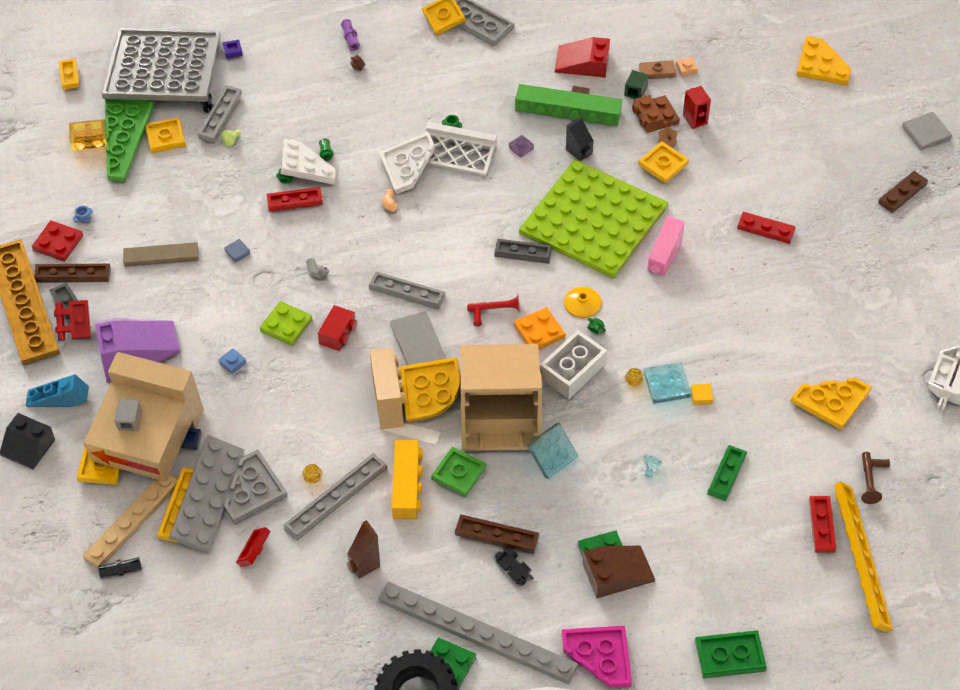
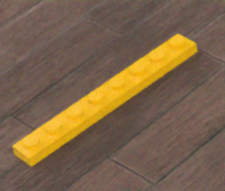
M840 481L834 485L835 497L839 502L840 514L845 522V532L849 537L850 550L854 554L855 567L860 575V585L866 597L865 603L871 614L870 620L874 628L887 633L893 630L853 488Z

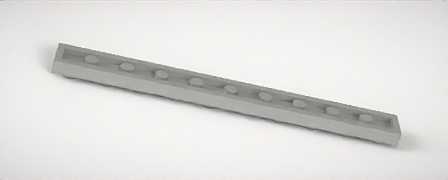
M387 582L378 598L382 604L564 683H570L578 667V663L391 582Z

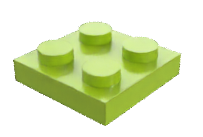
M280 301L261 324L260 332L293 346L313 320L312 315Z

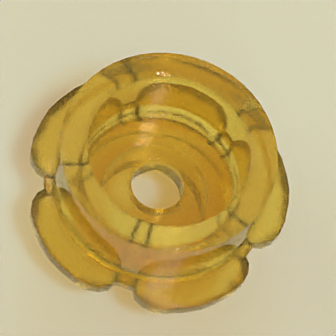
M638 368L629 369L625 375V381L631 386L642 384L644 381L642 371Z
M309 464L304 468L302 475L306 482L315 483L321 479L322 470L315 464Z

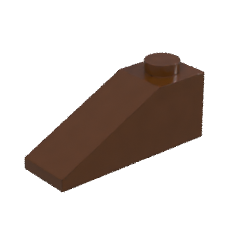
M367 520L362 523L347 553L348 569L352 574L355 573L359 579L380 568L378 535Z

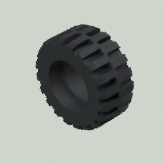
M414 649V653L409 654L408 650L403 651V656L397 658L395 655L390 658L392 663L389 665L385 663L383 665V673L377 675L376 681L378 684L374 686V690H399L406 681L415 677H425L435 682L437 690H459L455 674L450 665L445 663L441 656L437 655L435 657L433 652L428 650L423 654L421 649Z

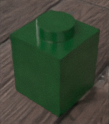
M632 70L625 83L624 96L633 99L643 97L648 87L649 75Z

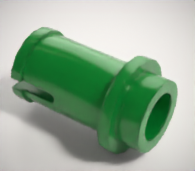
M323 138V145L322 141H319V155L325 161H329L334 153L331 150L330 140Z

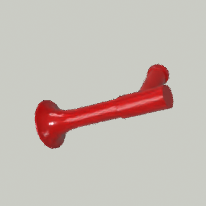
M519 294L507 301L467 304L468 312L474 311V326L482 325L481 311L514 308L520 313Z

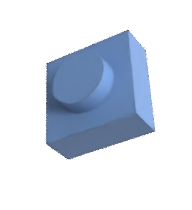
M232 348L219 358V364L229 373L233 374L246 364V359Z

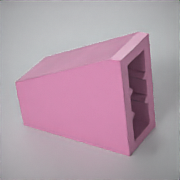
M671 216L666 217L648 258L647 270L665 276L682 246L684 221Z

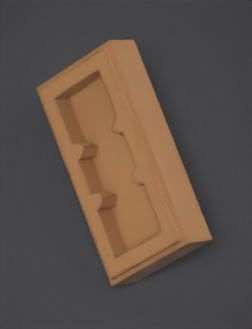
M673 60L639 63L640 72L648 74V79L676 77Z

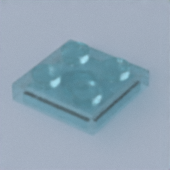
M682 362L644 368V376L653 404L691 398V390Z
M560 423L554 424L527 444L546 479H550L579 457Z

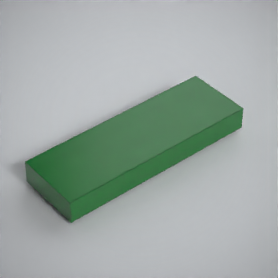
M728 445L707 495L727 501L746 458L747 451Z

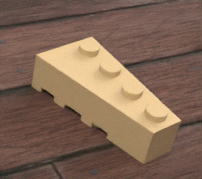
M392 347L369 350L380 430L404 427L402 404H405L404 392H400L403 391L402 379H400V367H396L399 366L398 356L393 354Z

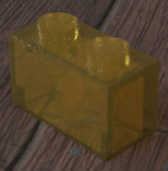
M105 119L69 123V139L72 150L106 147Z

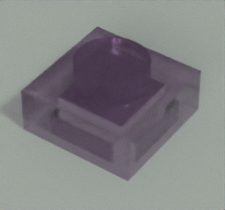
M521 135L509 143V149L521 158L534 149V144Z

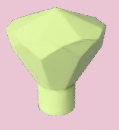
M238 129L235 131L225 130L221 133L222 141L225 145L232 146L236 138L241 135V132Z

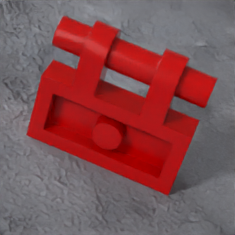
M88 300L69 301V309H63L62 302L55 303L54 317H56L57 322L55 333L58 335V341L66 340L65 333H71V340L91 339ZM65 316H70V325H64Z

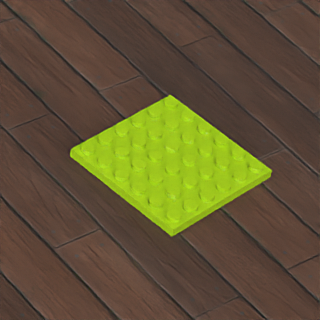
M574 159L519 228V234L539 244L552 245V250L615 279L667 209L668 202Z

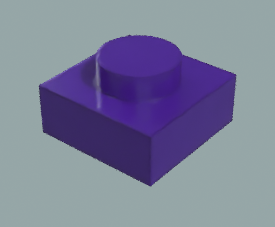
M239 39L222 42L226 59L243 56Z

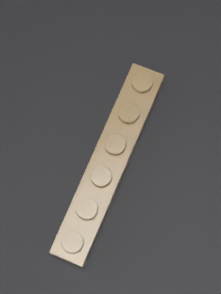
M170 474L166 482L155 479L83 554L84 560L97 569L99 565H104L174 492L178 479Z

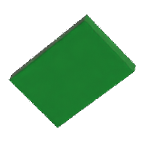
M758 630L695 637L702 678L766 672L767 667Z

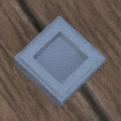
M240 239L224 247L225 252L235 263L250 255V249Z

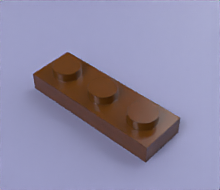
M913 171L879 198L878 203L893 213L927 185L928 180L916 171Z

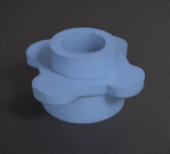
M81 205L75 209L74 222L88 223L91 221L90 215L93 213L91 208Z

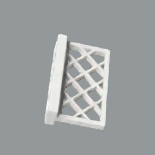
M428 122L427 132H429L431 138L438 140V143L434 144L435 148L442 146L445 151L439 155L433 152L434 157L429 159L426 165L487 177L493 153L497 147V135ZM454 142L456 146L447 149L444 144ZM469 145L473 149L465 153L461 147ZM483 148L490 149L489 153L484 156L479 152ZM459 149L462 155L454 159L451 153ZM476 152L479 158L471 162L468 156ZM448 155L451 159V161L447 163L441 162L440 158ZM465 158L469 163L465 166H459L457 162ZM483 162L485 167L484 170H479L474 165Z

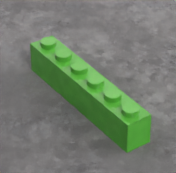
M519 84L515 97V111L572 120L581 117L585 122L618 126L622 111V99Z

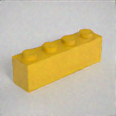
M395 440L392 493L393 519H417V511H421V499H418V494H422V482H418V477H422V465H419V460H423V448H419V440Z

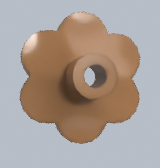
M665 127L664 130L659 132V143L662 141L670 147L676 145L677 132L675 130H672L671 127Z

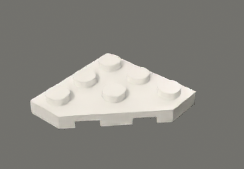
M429 132L379 152L396 195L414 187L436 149Z
M284 139L281 174L334 185L336 172L334 167L302 142Z

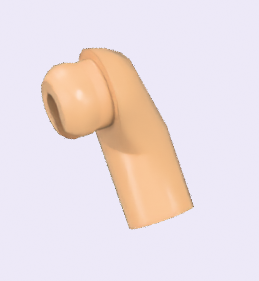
M387 189L382 199V205L386 210L395 212L398 209V204L394 203L395 201L393 200L395 192L392 189Z

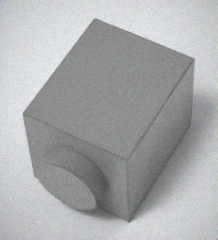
M132 398L118 400L114 420L118 430H139L142 415L139 400Z

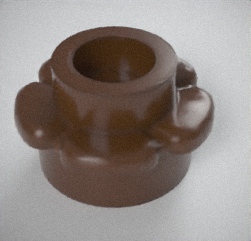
M359 55L351 57V66L355 70L359 69L362 71V68L365 66L362 58Z

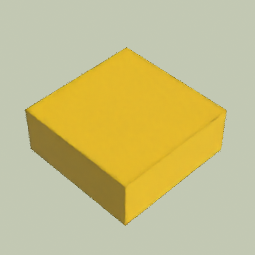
M711 384L691 385L693 405L713 404Z

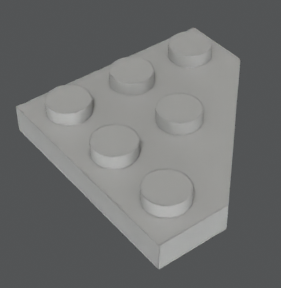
M259 450L240 458L237 473L234 475L228 498L225 500L224 509L234 524L288 497L287 491Z

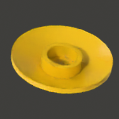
M588 287L574 288L564 298L566 310L571 315L579 318H588L595 315L600 310L602 304L600 295Z

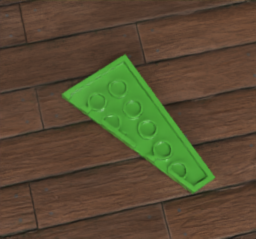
M105 99L108 180L126 182L144 136L146 125L149 123L154 110L155 100Z

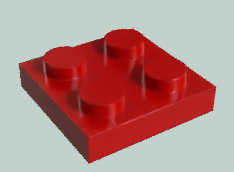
M50 220L33 243L32 249L35 252L65 262L82 239L83 232Z

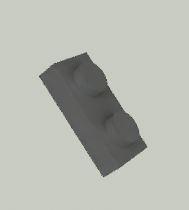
M67 282L49 290L56 303H63V309H69V301H78Z

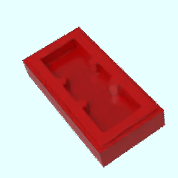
M263 527L253 530L236 560L240 567L252 565L256 557L262 552L263 545L271 532L268 528Z

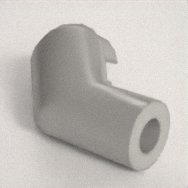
M313 258L306 261L311 276L319 279H324L328 276L329 270L327 267L321 266L318 268Z

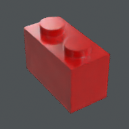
M702 86L685 91L683 116L692 129L708 124L711 99Z
M333 305L318 332L319 345L340 351L342 346L347 344L350 332L356 328L355 312Z

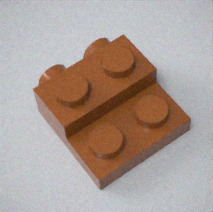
M651 95L634 99L632 111L634 115L638 116L641 127H644L647 133L679 124L680 118L666 95L653 99Z

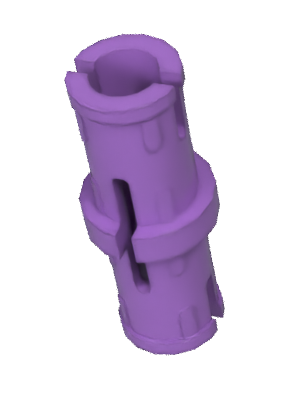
M345 19L341 23L344 38L347 40L350 50L356 51L360 47L357 32L353 28L351 20Z

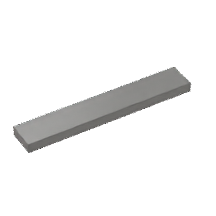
M374 453L283 524L284 529L298 541L387 469V464Z

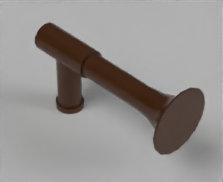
M863 452L862 461L867 490L862 494L861 500L866 504H875L881 501L882 494L875 490L872 466L889 468L890 459H871L870 452Z

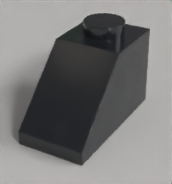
M578 117L567 125L565 150L579 161L589 157L593 153L594 140L583 119Z

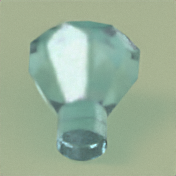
M645 455L644 464L646 471L644 475L651 478L653 472L662 464V460L656 456Z

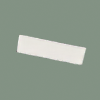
M403 422L404 427L384 429L387 432L436 445L441 432Z

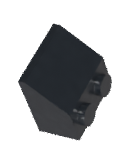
M17 413L6 428L0 456L34 470L55 441L52 428Z

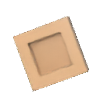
M693 57L676 60V66L681 77L698 74V67Z

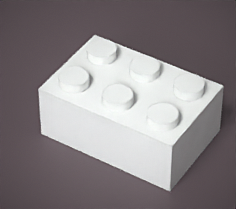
M577 330L540 364L542 381L567 399H570L606 365L607 350Z

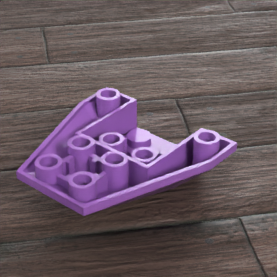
M111 318L95 322L107 383L112 382L108 370L117 352L158 363L180 353L174 321Z

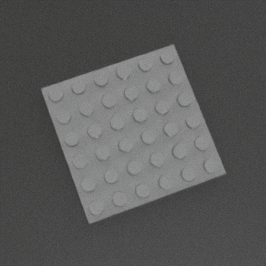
M119 28L102 91V98L112 100L207 102L221 37L220 31Z

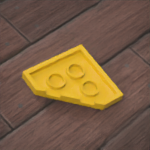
M806 36L796 76L848 86L851 68L824 39Z
M847 378V381L836 382V380L820 382L819 385L811 386L803 384L792 396L791 403L842 431L871 392L872 387L857 378Z

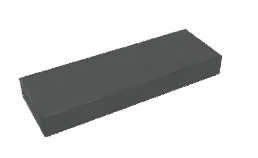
M497 239L494 257L549 264L552 245Z

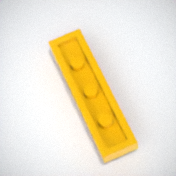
M182 468L158 531V539L176 542L169 539L194 469Z

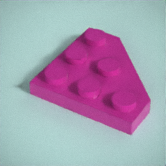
M625 626L562 629L563 653L609 688L632 687Z

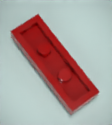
M320 187L266 194L269 212L323 205Z
M744 211L737 226L738 230L787 244L791 243L796 228L793 225Z
M810 496L809 507L815 553H835L836 541L830 496Z

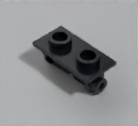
M501 545L504 551L496 553V562L505 571L512 567L507 574L515 583L523 586L527 582L526 578L528 576L534 579L530 574L532 569L524 561L520 563L516 559L519 555L511 547L507 549Z

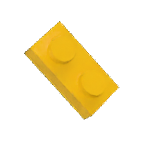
M76 58L58 61L62 89L80 88Z

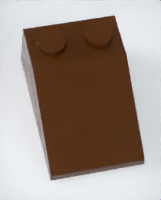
M641 545L601 546L583 552V567L596 598L655 582V577Z

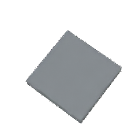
M934 112L905 121L902 125L920 150L952 138V134Z

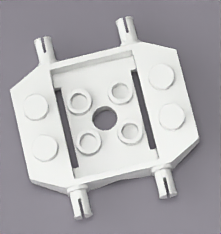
M960 346L940 352L927 386L929 390L940 398L937 408L940 409L941 404H943L941 410L945 409L947 401L960 405V365L952 387L949 386L960 359Z

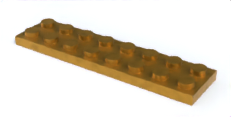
M22 239L0 245V297L22 365L60 354Z

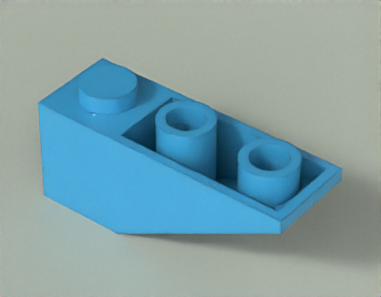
M74 374L29 389L25 406L73 407L87 402L89 386Z

